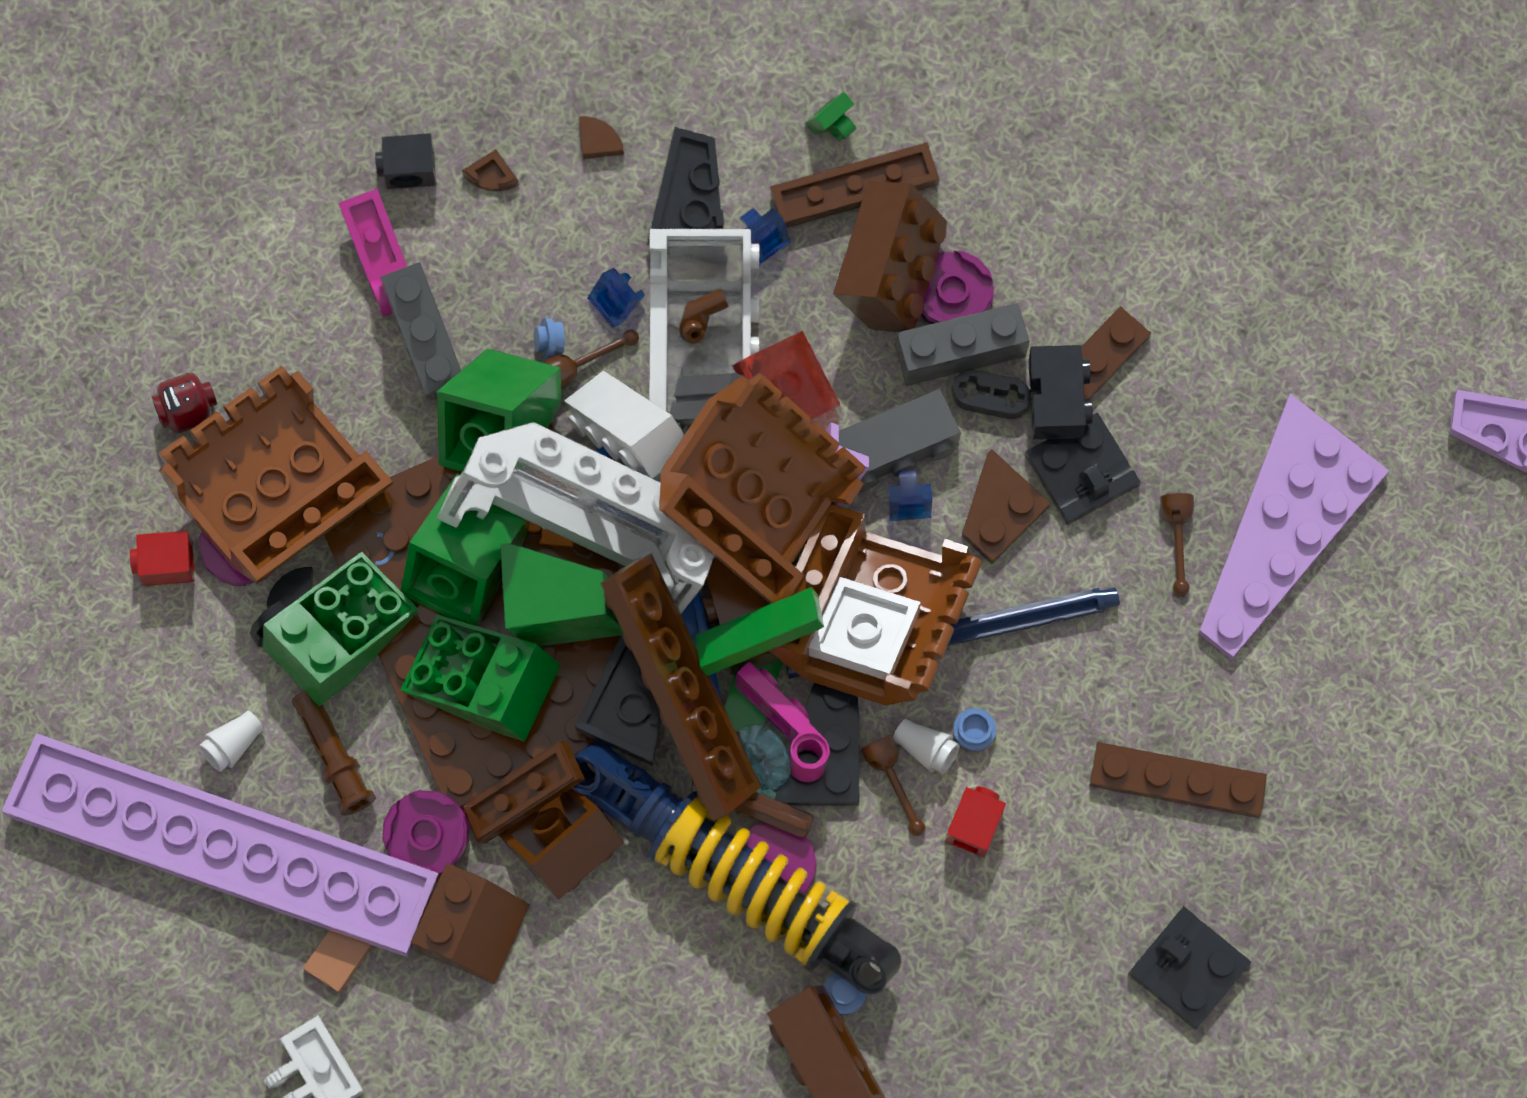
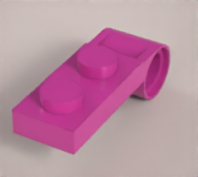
M374 189L339 202L338 205L375 300L379 304L381 315L385 317L393 313L379 277L405 268L407 264L378 189Z
M749 661L737 672L735 688L792 743L788 757V769L791 775L802 782H812L819 779L825 772L830 749L828 742L810 724L808 712L803 705L794 698L788 700L777 689L778 683L775 678L764 668L758 670ZM803 750H810L815 752L820 760L814 764H807L802 762L797 754Z

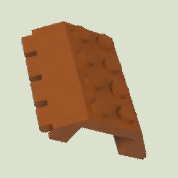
M280 366L257 383L263 396L259 397L256 391L250 387L225 405L223 408L230 418L228 421H225L219 412H215L191 429L189 432L196 442L193 446L182 436L158 453L165 466L159 469V472L179 505L230 566L256 584L393 485V481L367 451L359 455L314 403L313 388L298 371L290 376L283 366Z
M758 373L750 380H747L742 375L708 399L661 469L659 510L772 604L792 595L804 574L791 563L831 502L851 505L864 485L857 477L863 473L865 465L846 448L842 447L837 451L839 447L837 440L816 422L808 426L811 420L810 416L787 396L779 400L782 392L765 376Z
M830 504L809 536L796 565V568L804 576L792 595L813 587L819 597L823 615L839 577L920 602L918 618L894 674H887L885 680L809 656L808 647L815 632L769 651L805 680L885 706L916 700L918 693L926 692L930 689L939 664L934 660L943 658L954 632V628L949 624L958 622L969 596L965 589L972 588L982 561L969 553L968 546L946 539L942 545V555L868 533L865 530V514Z

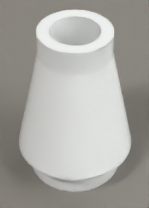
M247 710L240 717L205 734L204 741L198 747L210 765L221 772L226 767L232 768L257 735L264 730V727L258 718Z
M904 719L899 724L893 736L894 741L901 745L930 773L937 771L940 774H944L951 767L960 748V745L953 741L952 735L915 724L907 719Z

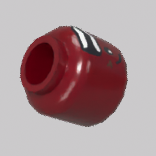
M186 373L159 383L157 395L152 396L162 428L169 426L177 434L196 427L212 415L210 408L218 405L210 382L202 384L199 377L194 373Z

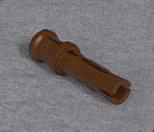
M305 690L298 693L291 701L300 715L304 727L325 767L323 778L326 784L332 785L341 803L338 807L341 815H351L370 806L376 797L372 790H367L358 772L360 769L358 760L354 759L353 756H349L346 749H344L323 704L319 707Z

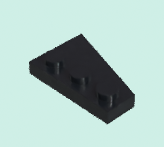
M678 127L674 128L650 229H723L724 217L720 204V181L715 137ZM650 231L646 243L648 246H650ZM725 242L668 243V251L724 265L728 262Z
M621 635L575 725V729L579 733L654 767L660 724V709L652 692L645 686L642 680L641 669L633 652L626 646L623 635Z
M813 683L805 709L808 712L810 724L828 742L830 752L826 769L819 779L812 782H802L791 775L787 760L775 800L790 806H859L858 697ZM803 750L797 754L798 758L807 764H814L820 760L818 755L810 750Z

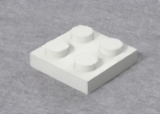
M839 577L822 615L824 628L815 631L808 647L809 656L885 680L887 674H894L920 613V602Z

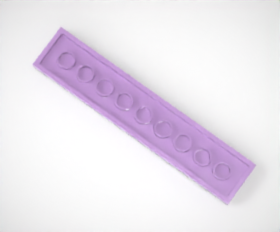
M37 733L2 809V813L8 818L407 958L412 948L411 941L440 878L437 872Z

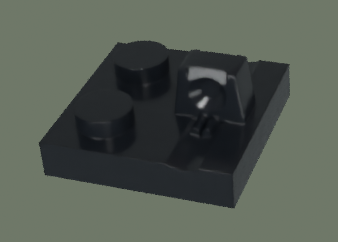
M1098 412L1093 414V423L1086 424L1083 438L1047 439L1025 452V457L1067 525L1137 488L1141 483Z
M1183 906L1128 972V975L1196 1030L1250 965L1251 961Z

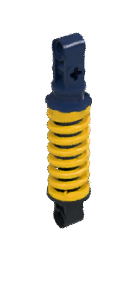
M601 742L590 743L574 756L585 780L574 786L573 790L597 804L612 818L624 823L630 828L629 832L636 837L642 835L643 838L649 840L652 845L648 859L653 862H659L665 867L670 862L671 872L678 876L690 871V886L701 889L709 884L708 897L713 902H720L728 897V912L738 916L747 911V926L752 929H758L766 924L765 937L768 941L778 942L786 936L784 943L785 952L788 955L795 956L794 958L800 961L808 972L811 973L822 963L851 983L860 992L876 994L899 971L901 956L896 947L853 919L858 906L853 900L849 901L832 890L825 899L829 905L826 908L820 905L819 901L826 891L825 883L817 881L809 892L805 894L799 890L807 877L805 869H796L788 881L780 877L788 864V858L780 854L773 863L765 858L766 853L769 851V845L765 841H760L754 849L750 848L745 844L750 837V831L746 828L739 829L736 835L733 836L726 831L732 821L729 816L719 818L716 823L713 822L707 809L701 805L697 791L691 792L684 799L678 797L677 794L672 793L670 785L665 782L659 783L644 769L632 764L613 751L610 746ZM587 763L594 768L595 772L588 767ZM870 962L875 964L881 972L876 971Z

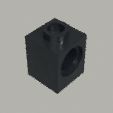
M431 133L382 137V152H375L377 177L384 176L387 190L437 186L434 145Z

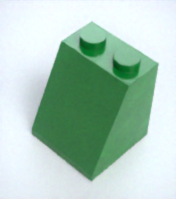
M486 349L437 391L438 465L463 472L479 438L533 422L548 428L561 405V367L491 349ZM517 461V465L523 468L526 467V464Z
M456 474L409 543L400 591L407 598L448 618L479 626L503 582L500 545L509 543L521 547L527 537L530 521L494 504H491L484 520L476 517L478 513L476 510L465 512L457 528L438 520L437 517L455 478L460 476Z
M509 543L500 545L505 628L518 638L535 643L540 647L623 635V630L614 611L608 607L604 598V590L600 582L609 577L604 572Z

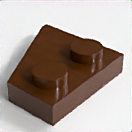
M991 449L986 456L962 537L987 561L993 564L1050 507L1051 503Z

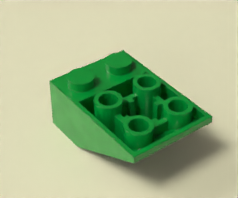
M360 552L263 625V649L320 707L350 684L418 613V608L363 552Z
M437 614L400 690L407 695L485 729L525 742L561 664L535 643Z

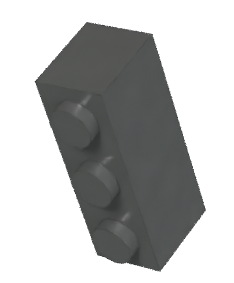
M418 262L383 275L379 279L424 395H428L443 387L461 371L421 263Z
M1019 303L898 332L895 349L905 384L910 386L958 374L966 370H974L1026 357L1030 340Z
M938 389L839 430V445L869 457V468L861 479L864 485L859 491L864 492L879 483L878 478L893 472L896 477L902 476L917 467L916 462L931 456L933 460H940L949 456L956 450L954 446L959 445L961 431L941 390Z

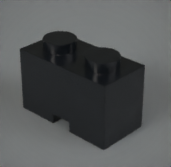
M1081 345L1031 346L1028 359L1030 392H1038V394L1033 395V405H1031L1032 440L1083 438L1086 424L1093 423L1092 399H1084V384H1090V360L1082 359Z

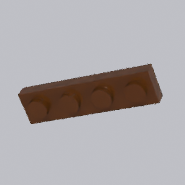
M926 142L770 186V194L781 228L784 229L859 208L868 181L910 183L919 191L939 185L940 178L928 143Z
M1097 742L1089 786L1259 819L1267 774Z

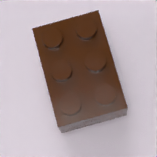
M868 181L833 295L869 329L889 332H902L914 329L918 318L923 312V300L929 281L935 273V262L940 245L946 237L948 221L912 184Z

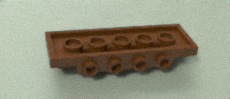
M652 553L633 561L600 582L604 590L606 604L614 611L623 630L624 642L633 652L639 664L642 680L656 700L660 709L662 723L670 730L679 749L680 761L688 769L696 785L698 799L701 805L707 809L712 821L727 816L760 789L761 785L710 676H706L700 668L698 651L656 561Z

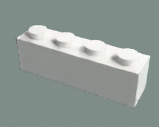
M602 371L564 400L572 412L568 420L580 436L584 437L587 435L597 448L600 449L604 446L614 460L617 461L621 458L627 467L635 471L639 470L652 479L661 472V469L684 436L671 414L605 371Z

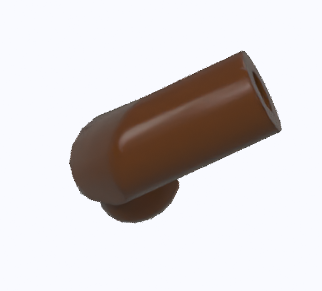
M721 288L697 298L685 306L679 325V332L682 339L689 344H698L704 339L711 315L729 308Z

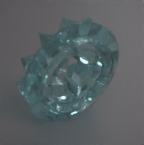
M750 724L742 728L737 736L761 785L760 789L762 791L769 788L777 789L788 780L791 770L789 755L784 744L773 731L763 725ZM765 754L766 758L763 759V762H759L756 755L761 756Z

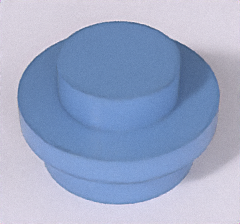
M543 318L541 326L534 329L535 350L537 352L542 351L545 360L554 355L563 354L565 348L562 322H553L551 318Z
M971 708L958 715L954 723L953 734L955 740L962 748L969 751H981L989 747L994 741L996 724L988 712L978 708Z
M833 973L825 981L824 987L840 1015L853 1014L864 1004L866 994L857 990L837 973Z

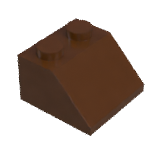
M572 788L498 835L536 879L558 900L567 892L575 889L585 876L599 864L607 861L613 852L624 843L600 809L584 795Z
M447 863L411 944L418 953L495 985L530 904L483 877Z

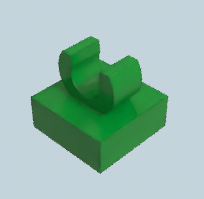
M842 92L829 100L804 124L815 135L828 129L840 142L857 129L855 124L844 114L854 105V102L845 92Z

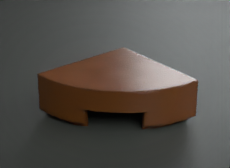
M579 116L583 159L624 155L622 141L609 124L595 117Z
M496 149L462 170L463 176L471 184L483 190L505 191L519 185V180Z

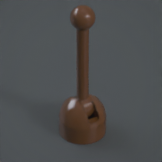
M630 329L624 332L622 338L575 360L560 354L554 355L542 361V363L561 367V389L574 382L578 374V367L624 345H636L639 341V334L635 330Z
M1172 493L1160 496V510L1165 521L1174 525L1177 581L1173 584V591L1178 596H1184L1189 592L1190 586L1185 580L1182 525L1187 523L1194 513V495Z
M892 735L885 736L860 750L866 762L877 771L886 772L910 822L908 826L909 832L914 836H921L926 829L925 823L917 819L893 769L898 759L897 745Z

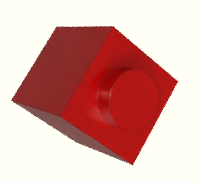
M188 531L136 535L137 548L130 549V567L132 574H138L144 586L195 582L193 541Z
M976 786L975 790L966 787L947 832L945 842L985 858L1006 803L999 800V794L988 788Z

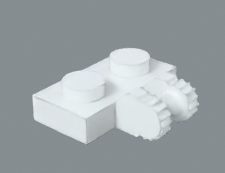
M319 1016L314 1017L280 1038L292 1061L264 1079L268 1089L277 1088L300 1071L307 1084L283 1098H310L312 1095L315 1098H356L364 1093V1090Z

